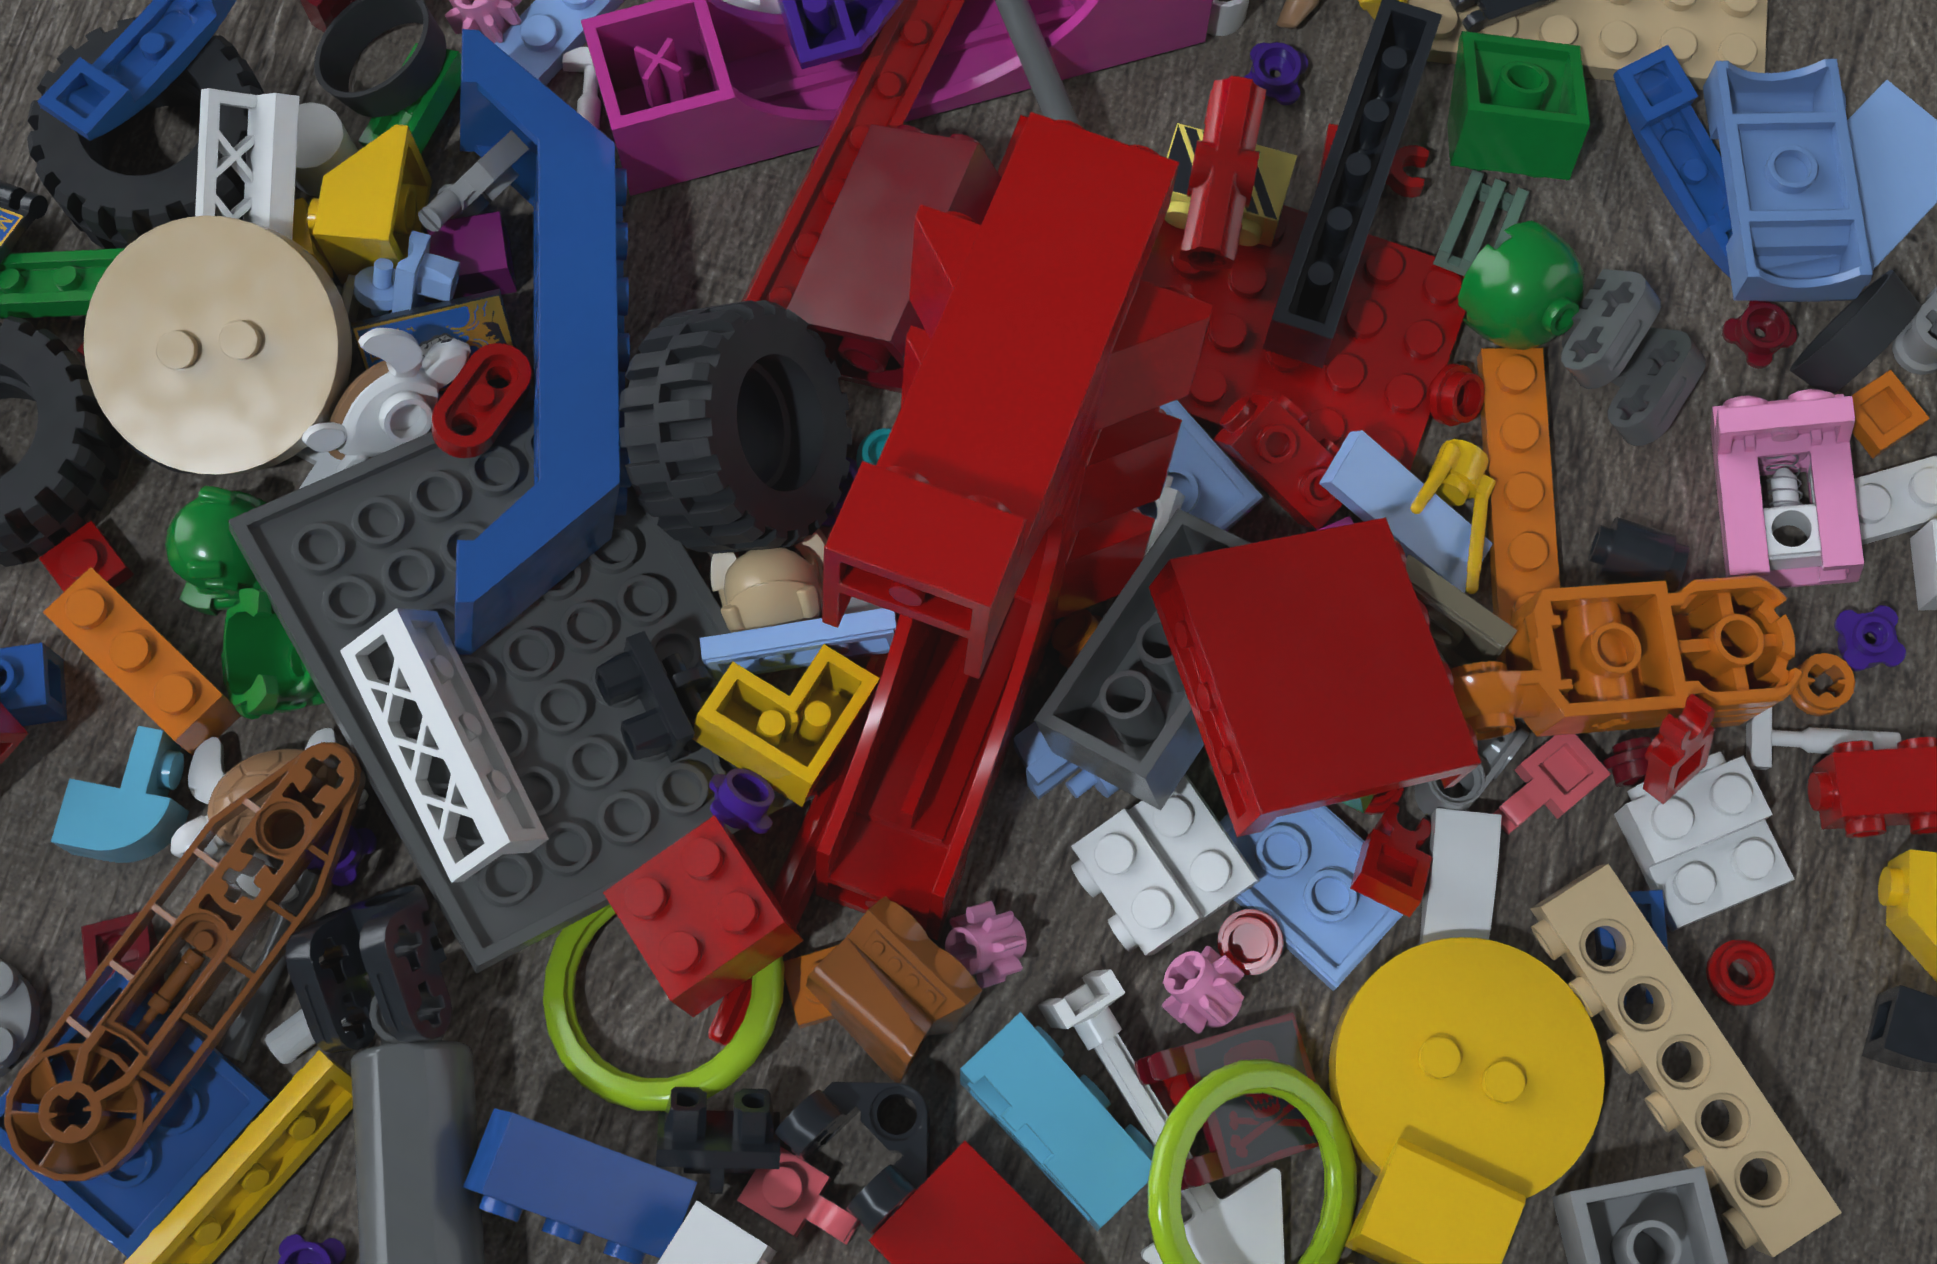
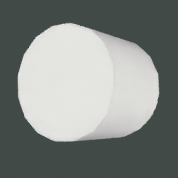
M309 102L299 104L295 185L308 195L320 197L323 176L358 152V149L336 112L323 104Z

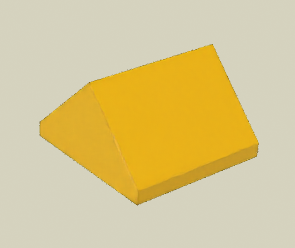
M1399 1137L1352 1225L1345 1247L1381 1264H1502L1524 1208L1526 1196Z

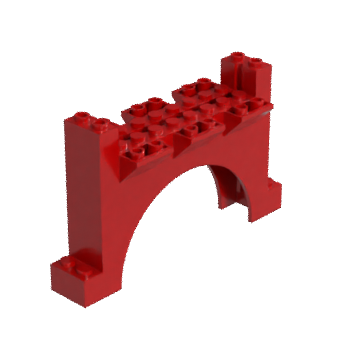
M1030 112L981 225L963 213L955 211L942 212L920 204L915 215L909 300L925 330L911 325L907 333L901 409L877 464L873 465L862 461L824 547L823 623L838 628L851 597L899 613L900 616L864 729L817 849L816 896L862 913H866L869 908L886 896L890 901L897 903L909 912L922 926L928 937L935 940L939 938L964 874L969 846L1058 619L1119 595L1146 555L1155 518L1143 515L1137 507L1160 499L1182 419L1167 415L1159 406L1188 396L1214 305L1195 299L1193 295L1183 289L1173 286L1160 287L1140 280L1168 211L1179 166L1178 161L1160 156L1157 152L1146 146L1128 145L1087 131L1075 122L1062 119L1054 120Z

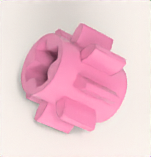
M449 0L453 9L449 10L445 17L455 34H462V29L479 30L493 43L496 41L501 43L503 42V34L511 25L521 24V19L514 7L522 0Z
M986 901L967 907L966 914L950 919L949 922L953 929L947 935L945 951L953 955L971 975L976 974L980 988L1004 982L1007 975L1020 972L1023 969L1019 959L1025 953L1027 939L1022 924L1012 911L996 915L993 902Z
M1206 946L1201 954L1196 951L1185 952L1175 958L1165 972L1163 984L1171 996L1164 1001L1162 1007L1180 1024L1185 1023L1196 1034H1200L1205 1025L1209 1028H1220L1232 1021L1241 1008L1244 996L1234 984L1239 982L1245 974L1226 955L1221 957L1210 946Z

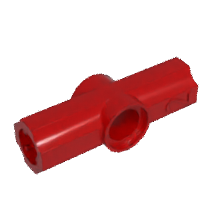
M1231 75L1227 79L1214 80L1213 88L1210 90L1204 121L1202 141L1197 140L1186 196L1191 197L1179 257L1180 260L1189 263L1193 269L1214 273L1222 269H1232L1237 256L1244 207L1249 208L1260 151H1255L1266 96V89L1256 85L1253 79Z

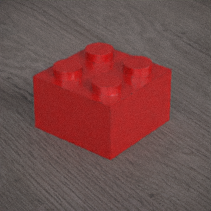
M715 815L603 892L670 1001L693 1018L804 941L736 836Z

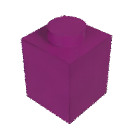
M500 211L449 219L438 231L427 229V234L431 235L430 254L461 262L459 280L452 299L499 288L501 295L517 292L510 236Z

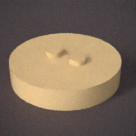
M195 216L174 220L144 233L120 252L108 266L96 286L87 311L84 328V357L90 385L103 413L122 437L137 450L166 466L186 472L215 475L241 474L263 470L293 457L307 447L302 440V436L310 426L330 422L335 407L345 392L349 380L352 363V338L347 311L334 282L321 264L302 246L279 232L244 220L224 216Z

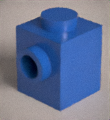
M43 642L0 648V702L22 726L67 720L64 659Z

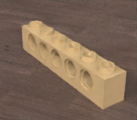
M1609 863L1595 866L1530 908L1538 920L1536 924L1531 926L1536 939L1551 959L1555 960L1562 956L1576 978L1569 983V987L1579 998L1588 1015L1593 1017L1599 1013L1614 1036L1606 1041L1612 1054L1629 1075L1638 1071L1652 1094L1644 1098L1645 1102L1662 1128L1668 1133L1676 1129L1689 1148L1690 1152L1683 1156L1688 1169L1704 1166L1709 1189L1715 1187L1729 1209L1721 1214V1217L1731 1234L1745 1250L1753 1245L1756 1251L1775 1257L1842 1213ZM1597 927L1607 930L1613 936L1616 944L1614 957L1603 966L1597 965L1589 958L1585 946L1588 935ZM1637 984L1647 988L1653 998V1010L1650 1016L1639 1023L1630 1019L1624 1009V998L1627 991ZM1680 1042L1690 1052L1691 1066L1685 1076L1673 1080L1664 1071L1662 1057L1665 1050L1671 1044ZM1720 1100L1728 1109L1729 1124L1726 1130L1719 1136L1709 1137L1703 1130L1701 1115L1704 1108L1710 1102ZM1759 1158L1767 1169V1183L1760 1192L1754 1195H1747L1740 1183V1173L1747 1162Z

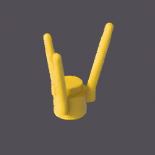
M1452 439L1442 444L1429 476L1411 504L1410 510L1414 514H1420L1434 494L1451 506L1463 505L1466 499L1474 498L1465 588L1467 593L1475 594L1478 591L1482 566L1488 500L1496 481L1484 474L1488 467L1489 459L1481 448L1464 440Z

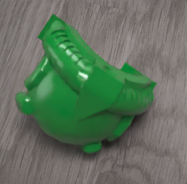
M203 486L199 491V497L186 504L173 518L167 529L165 547L168 562L172 569L183 580L187 581L179 600L195 611L217 616L218 610H227L232 607L236 600H239V590L245 588L262 589L230 533L228 520L262 506L267 502L244 492L214 486Z
M245 588L239 590V600H236L232 607L227 609L224 625L223 652L221 653L223 685H226L230 702L235 706L237 712L242 717L253 720L263 714L297 711L306 707V705L316 706L325 704L274 612L267 593L263 589Z

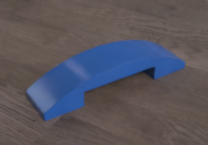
M153 0L93 64L79 57L37 101L40 108L90 141L106 134L152 102L185 70L214 35L236 0Z
M1666 45L1617 70L1613 75L1617 91L1632 132L1663 193L1697 243L1730 278L1726 245L1733 233L1722 158L1691 106L1697 99L1698 94L1669 45Z

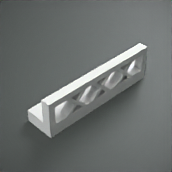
M211 88L201 89L195 216H215V213L217 216L235 219L243 216L244 221L270 228L292 240L299 96L282 93L252 95ZM220 105L248 109L247 136L234 148L219 130ZM218 150H219V151L221 152V154L223 155V157H222L219 161H218ZM245 152H246V163H245V162L243 161V159L241 158V156H242ZM230 166L233 167L245 182L244 199L231 211L216 194L217 177Z
M396 608L340 650L451 883L464 882L503 854L530 853L549 840L437 611ZM386 641L395 658L390 682L378 679L367 656ZM404 698L416 701L423 715L417 740L406 737L400 725ZM432 756L444 759L451 773L446 798L435 795L427 781ZM460 814L473 818L484 841L482 846L464 857L455 839Z

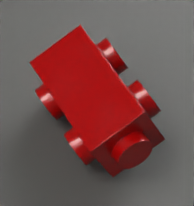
M1254 394L1250 399L1247 396L1239 399L1223 415L1220 424L1224 428L1215 436L1213 441L1298 524L1316 531L1321 529L1343 505L1319 484L1340 448L1327 438H1323L1318 442L1303 427L1309 421L1308 417L1297 405L1283 395L1275 399Z
M1918 737L1906 739L1897 743V749L1874 750L1873 742L1866 740L1844 742L1833 746V752L1813 766V772L1808 779L1809 802L1814 811H1819L1822 830L1845 828L1847 838H1866L1882 835L1887 832L1886 826L1909 825L1911 834L1937 833V738Z

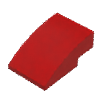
M965 1140L868 1240L890 1264H1085L1039 1214Z

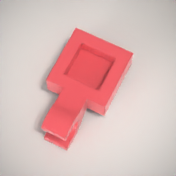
M1576 734L1555 735L1514 770L1526 785L1506 800L1493 814L1502 815L1501 828L1507 835L1513 832L1543 805L1559 819L1609 777L1611 773Z
M781 1146L779 1169H756L737 1199L741 1204L796 1238L806 1221H809L837 1240L848 1245L861 1223L857 1217L822 1197L832 1180L829 1176Z

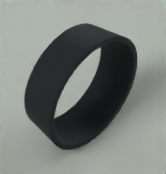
M356 0L340 12L324 32L315 54V75L324 90L356 113L366 117L388 116L413 104L432 86L445 61L446 40L442 30L423 0ZM407 23L423 24L419 43L411 57L400 70L375 87L359 92H349V77L353 65L370 42L393 27Z
M1893 270L1886 272L1860 293L1855 300L1848 304L1815 337L1795 360L1790 371L1815 389L1834 394L1863 371L1892 343L1915 317L1921 305Z

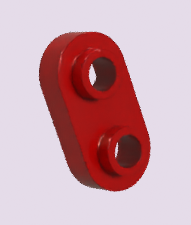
M493 343L485 345L473 353L433 409L432 436L442 451L457 458H473L485 453L492 446L526 399L530 390L531 366L527 357L519 349L508 344ZM493 378H502L509 385L504 388H494L488 384V381ZM466 424L474 428L475 432L464 436L457 434L453 428Z

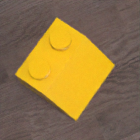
M394 125L325 174L322 180L320 197L313 198L310 202L308 209L309 233L317 240L341 284L347 282L348 274L357 275L360 270L374 266V262L379 258L391 260L393 268L396 269L398 262L408 257L409 237L412 230L421 233L424 231V226L419 220L418 212L428 205L432 179L407 125Z

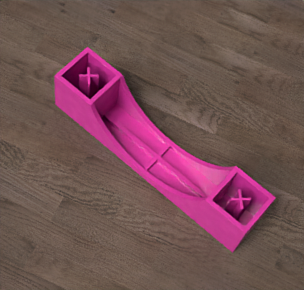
M655 0L581 20L622 168L627 170V186L630 196L820 145L871 45L870 43L861 54L802 69L791 47L782 14L752 11L731 5L722 0ZM995 0L964 1L904 122L1031 89ZM1028 0L1061 80L1205 42L1213 0Z

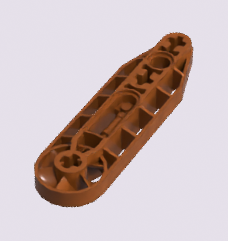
M321 742L313 745L213 816L23 1065L6 1096L4 1126L13 1151L32 1171L55 1181L92 1180L118 1170L141 1148L285 954L290 937L308 923L325 900L365 787V773L358 758L350 749L335 742ZM323 765L331 769L338 766L337 773L344 779L337 789L328 785L322 787L323 782L316 774ZM273 790L261 807L255 803ZM300 792L324 808L319 816L312 809L295 801ZM247 808L256 813L221 861L204 851L223 825ZM290 814L300 815L305 825L301 841L291 848L280 849L273 838L277 822ZM336 829L327 854L321 848ZM260 848L263 853L284 862L279 870L266 865V861L253 856L256 850ZM317 856L325 861L314 894L296 916L280 903L314 857ZM200 858L213 867L214 870L178 916L164 907L163 904L195 861ZM241 874L250 877L255 876L253 882L261 889L255 899L245 896L240 897L242 890L235 882ZM275 911L290 921L291 925L255 971L239 958ZM157 913L172 924V926L139 970L135 971L123 963L121 959ZM188 942L195 947V949L188 948L182 956L181 962L160 990L155 992L147 1004L150 1006V1009L138 1025L134 1027L127 1023ZM205 954L212 959L155 1036L150 1038L145 1031L159 1013L162 1015L166 1013L172 1005L173 999L194 971L198 970L206 958L202 955ZM233 967L250 980L214 1027L200 1017L198 1013ZM115 970L129 980V983L96 1027H93L78 1016L112 971ZM191 1024L208 1036L175 1081L171 1083L158 1073L156 1069ZM70 1027H73L87 1038L84 1043H65L56 1047ZM117 1037L124 1039L139 1053L134 1062L125 1054L110 1048ZM62 1056L72 1075V1081H64L58 1084L50 1060ZM112 1059L119 1068L105 1086L99 1083L101 1071ZM147 1081L165 1092L152 1112V1097L146 1083ZM88 1099L90 1106L83 1108V1111H91L88 1123H69L68 1117L75 1115L74 1112H67L70 1100ZM22 1103L39 1104V1112L21 1111ZM118 1112L136 1113V1119L118 1118L117 1114Z

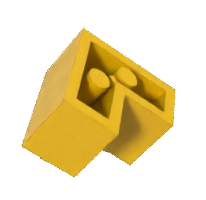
M823 644L790 696L735 662H732L698 712L693 729L695 735L692 740L739 769H747L762 776L771 785L773 790L803 807L869 704L880 678Z

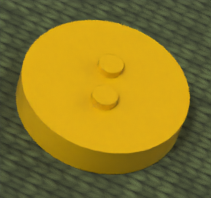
M1467 937L1439 939L1415 946L1395 956L1364 982L1350 999L1339 1019L1331 1043L1329 1056L1331 1100L1337 1107L1348 1130L1353 1151L1376 1177L1379 1176L1397 1139L1400 1137L1528 1198L1549 1187L1574 1165L1594 1133L1603 1104L1605 1082L1602 1050L1596 1030L1583 1004L1564 980L1543 962L1524 951L1497 941Z

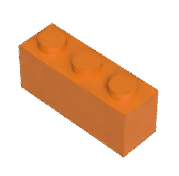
M92 567L43 611L161 729L192 756L196 748L203 741L211 737L219 738L241 716L230 700Z

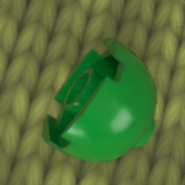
M1532 220L1517 223L1505 229L1504 231L1511 238L1503 242L1497 250L1487 244L1478 253L1464 276L1458 295V306L1467 312V318H1462L1464 323L1482 338L1509 349L1527 350L1538 347L1567 332L1574 324L1572 317L1579 312L1583 299L1585 273L1573 248L1547 226Z

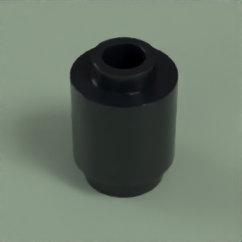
M1616 517L1610 528L1600 525L1597 529L1590 548L1588 561L1597 564L1596 577L1618 584L1666 581L1668 593H1675L1687 565L1690 547L1676 542V535Z

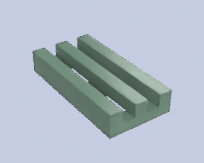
M1472 170L1433 264L1465 276L1479 252L1496 208L1507 211L1493 246L1497 250L1503 242L1511 238L1504 230L1517 224L1529 191L1518 187L1515 195L1504 192L1506 182L1495 178L1492 186L1481 183L1484 174ZM1477 199L1485 202L1461 259L1451 255V252L1472 201Z

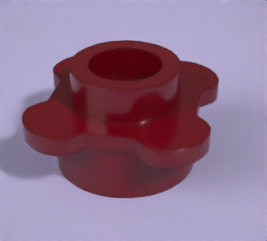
M1750 301L1746 310L1738 319L1730 318L1724 323L1722 336L1726 342L1736 344L1746 354L1748 365L1753 368L1762 369L1769 366L1772 362V355L1779 349L1790 348L1795 343L1797 331L1790 324L1787 314L1779 306L1771 302ZM1761 329L1765 336L1763 338L1757 337L1754 334V330Z

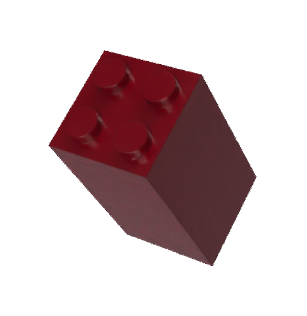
M871 124L787 308L808 323L807 329H812L820 335L827 345L824 350L826 356L836 361L841 377L838 378L839 380L902 393L907 333L911 325L925 330L909 300L914 224L919 206L922 204L942 212H960L981 225L1002 179L986 155L984 147L975 139L963 134H952L950 137L926 134L920 129L909 125H899L897 128Z

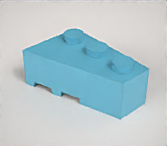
M1020 1012L960 1068V1084L1098 1232L1148 1183L1154 1147L1133 1125L1129 1124L1125 1129L1119 1125L1106 1110L1111 1105V1102L1086 1075L1083 1074L1078 1078L1062 1060L1065 1054L1058 1044L1040 1026L1037 1025L1034 1028Z

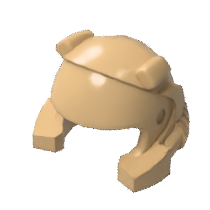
M819 528L812 535H808L801 543L794 545L804 558L785 548L750 550L740 557L739 552L713 554L711 561L712 591H719L722 603L721 614L731 633L822 618L824 547L827 538Z

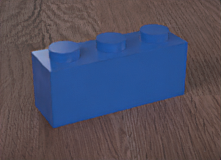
M494 1108L463 1188L483 1194L479 1209L515 1222L519 1221L523 1209L546 1217L541 1230L543 1232L579 1245L584 1233L587 1232L607 1239L603 1251L604 1254L632 1264H643L646 1254L657 1258L662 1257L683 1223L697 1182L513 1112Z

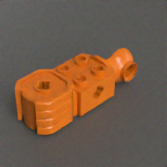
M1757 575L1695 579L1676 593H1668L1666 581L1542 589L1513 614L1509 625L1518 631L1507 645V665L1502 662L1487 661L1465 664L1451 669L1454 681L1453 691L1464 719L1472 726L1477 741L1498 738L1516 730L1514 719L1520 718L1524 720L1536 737L1660 727L1663 719L1668 714H1671L1676 719L1681 715L1685 708L1686 699L1691 694H1694L1715 710L1710 724L1713 728L1740 726L1787 698L1797 687L1804 673L1795 667L1789 671L1786 670L1788 661L1795 657V637L1787 615L1784 614L1779 617L1774 609L1788 598L1776 586Z

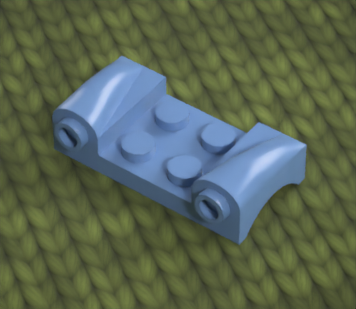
M1823 59L1800 69L1779 73L1751 72L1738 68L1729 61H1716L1703 86L1710 139H1719L1733 234L1726 245L1733 300L1765 302L1855 300L1863 288L1868 286L1871 281L1873 260L1868 249L1846 117V98L1841 87L1837 59Z

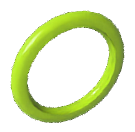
M609 904L562 929L556 938L545 970L542 1003L547 1032L561 1063L581 1086L606 1102L636 1111H665L671 1090L674 1087H699L702 1091L707 1092L708 1099L731 1086L756 1061L773 1034L783 1003L785 967L782 956L752 976L751 999L744 1021L732 1040L712 1060L690 1072L668 1078H644L623 1072L602 1059L588 1043L578 1022L574 1001L576 973L583 952L595 933L616 913Z
M1239 1060L1212 1071L1184 1094L1167 1117L1154 1147L1148 1176V1218L1154 1245L1163 1264H1201L1195 1257L1187 1240L1181 1214V1183L1186 1158L1197 1132L1211 1113L1226 1101L1243 1094L1265 1093L1282 1098L1296 1107L1309 1122L1319 1143L1324 1166V1200L1320 1221L1314 1236L1297 1264L1338 1263L1352 1228L1357 1201V1170L1348 1130L1337 1107L1316 1082L1293 1066L1273 1060Z

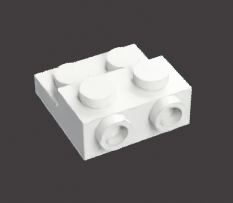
M1722 752L1709 755L1706 766L1665 804H1662L1643 790V782L1627 791L1631 802L1626 803L1614 814L1650 890H1663L1665 921L1670 932L1786 885L1794 880L1766 822V819L1773 814L1744 756L1726 762Z
M1186 774L1162 810L1144 801H1140L1129 810H1121L1071 846L1079 857V860L1071 865L1078 881L1093 898L1101 892L1104 894L1116 912L1115 915L1108 919L1112 931L1129 952L1139 946L1145 956L1155 955L1260 881Z

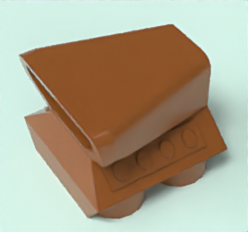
M886 896L866 911L847 937L813 969L806 983V987L895 1083L900 1084L927 1036L953 1033L973 1011L983 991L969 971L953 955L939 948L909 912L897 903L890 901Z

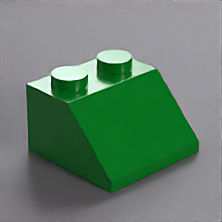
M1461 31L1447 122L1450 166L1465 167L1477 171L1489 170L1521 174L1534 178L1545 177L1570 180L1590 127L1580 46Z

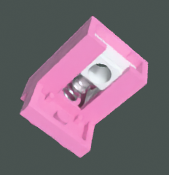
M1808 389L1795 392L1785 400L1767 401L1757 396H1739L1726 400L1723 406L1712 407L1710 430L1726 577L1757 575L1769 581L1777 588L1859 582L1864 566L1850 449V439L1855 423L1852 396L1844 397V394L1834 395L1832 392ZM1800 472H1806L1810 503L1807 505L1799 502L1803 494L1798 488L1802 483L1796 476ZM1773 475V477L1766 480L1768 483H1771L1772 490L1768 491V494L1772 495L1773 502L1769 504L1772 508H1763L1760 476ZM1790 525L1801 529L1808 540L1802 545L1788 547L1780 544L1772 533L1779 527Z

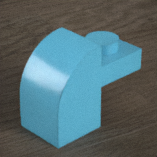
M138 726L120 788L69 778L51 842L73 855L116 863L143 860L164 849L171 843V838L177 829L185 824L189 814L188 810L167 797L169 790L177 788L183 774L184 756L180 752L181 746L164 730Z

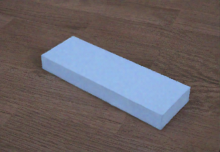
M1363 430L1349 432L1319 484L1362 521L1386 517L1393 537L1401 544L1406 557L1410 554L1465 593L1471 524L1436 494L1433 495L1420 514L1412 513L1410 510L1411 504L1424 483ZM1486 537L1484 538L1482 562L1493 544Z
M880 608L844 614L838 628L823 623L822 618L703 637L699 638L701 657L713 678L719 681L732 662H735L754 675L810 666L823 644L848 659L886 654L890 650L898 623V616L896 612Z

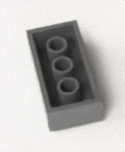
M1181 509L1176 510L1034 719L1053 753L1149 805L1162 810L1204 746L1149 586L1170 559L1250 544V542Z

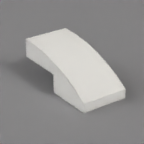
M1436 808L1432 812L1429 851L1432 861L1422 899L1420 945L1439 939L1457 937L1489 940L1496 891L1502 815Z

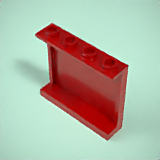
M1386 517L1173 558L1167 562L1149 586L1237 837L1262 832L1280 816L1441 779L1444 789L1453 787L1481 764L1476 734L1472 726L1464 719L1453 691L1454 681L1451 670L1446 662L1441 660L1430 632L1428 611L1423 602L1416 596L1406 570L1405 552L1401 544L1394 539Z

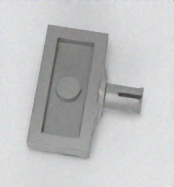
M511 130L457 182L445 184L439 189L438 195L418 212L422 225L430 231H438L449 219L478 215L490 204L483 197L482 193L485 192L493 201L519 176L511 166L529 148Z

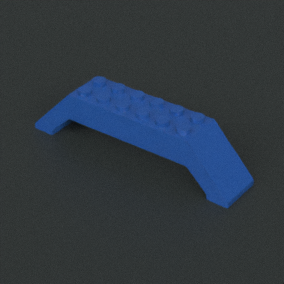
M462 29L460 151L476 152L482 158L511 130L529 148L511 166L519 176L510 185L533 206L534 486L475 540H457L454 647L458 655H471L608 542L612 537L615 515L626 516L627 487H631L625 465L630 463L627 448L621 447L619 429L625 427V412L619 411L621 392L625 389V372H627L630 361L629 333H624V316L628 315L629 280L628 277H623V260H627L628 224L627 222H622V206H626L627 170L626 168H615V143L479 30Z

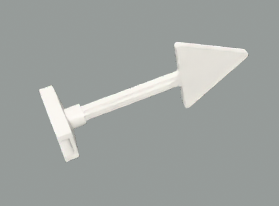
M1111 969L1091 971L1082 977L1085 982L1084 985L1073 990L1064 998H1048L1038 1004V1007L1051 1028L1069 1029L1074 1027L1087 1050L1094 1048L1151 1144L1155 1147L1168 1115L1149 1085H1141L1136 1073L1135 1061L1118 1035L1122 1028L1108 1007L1124 995L1125 991ZM1190 1152L1188 1153L1186 1160L1193 1158ZM1273 1167L1266 1169L1223 1198L1216 1196L1209 1183L1181 1191L1193 1212L1192 1217L1184 1222L1187 1240L1195 1257L1201 1264H1285L1281 1172ZM1154 1242L1141 1251V1257L1150 1264H1163Z

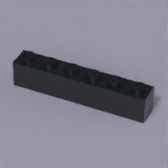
M1397 0L1381 1L1278 298L1263 349L1320 368L1323 367L1442 14Z

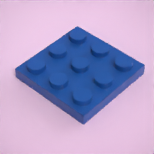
M115 971L101 986L78 1017L96 1027L129 983V980ZM151 991L127 1023L134 1027L138 1025L150 1009L147 1003L154 995ZM169 1008L164 1015L159 1013L145 1033L150 1038H153L173 1010ZM189 1025L156 1071L173 1083L204 1042L205 1038ZM70 1027L56 1047L65 1043H84L87 1038L73 1027ZM117 1037L110 1046L111 1049L125 1054L132 1062L139 1055L133 1047L120 1037ZM214 1048L141 1148L116 1171L87 1181H55L32 1171L13 1151L4 1126L6 1096L11 1086L0 1097V1146L129 1258L147 1239L152 1230L168 1216L197 1184L198 1180L210 1170L242 1135L247 1126L273 1101V1098ZM62 1056L50 1060L58 1084L64 1081H72V1075ZM111 1059L101 1071L99 1083L105 1086L119 1068L114 1060ZM147 1081L146 1083L152 1097V1112L165 1092ZM88 1099L70 1100L67 1112L75 1113L74 1116L68 1117L70 1124L88 1123L91 1111H83L84 1107L90 1106ZM22 1103L21 1111L39 1112V1104ZM118 1112L117 1117L136 1119V1113Z

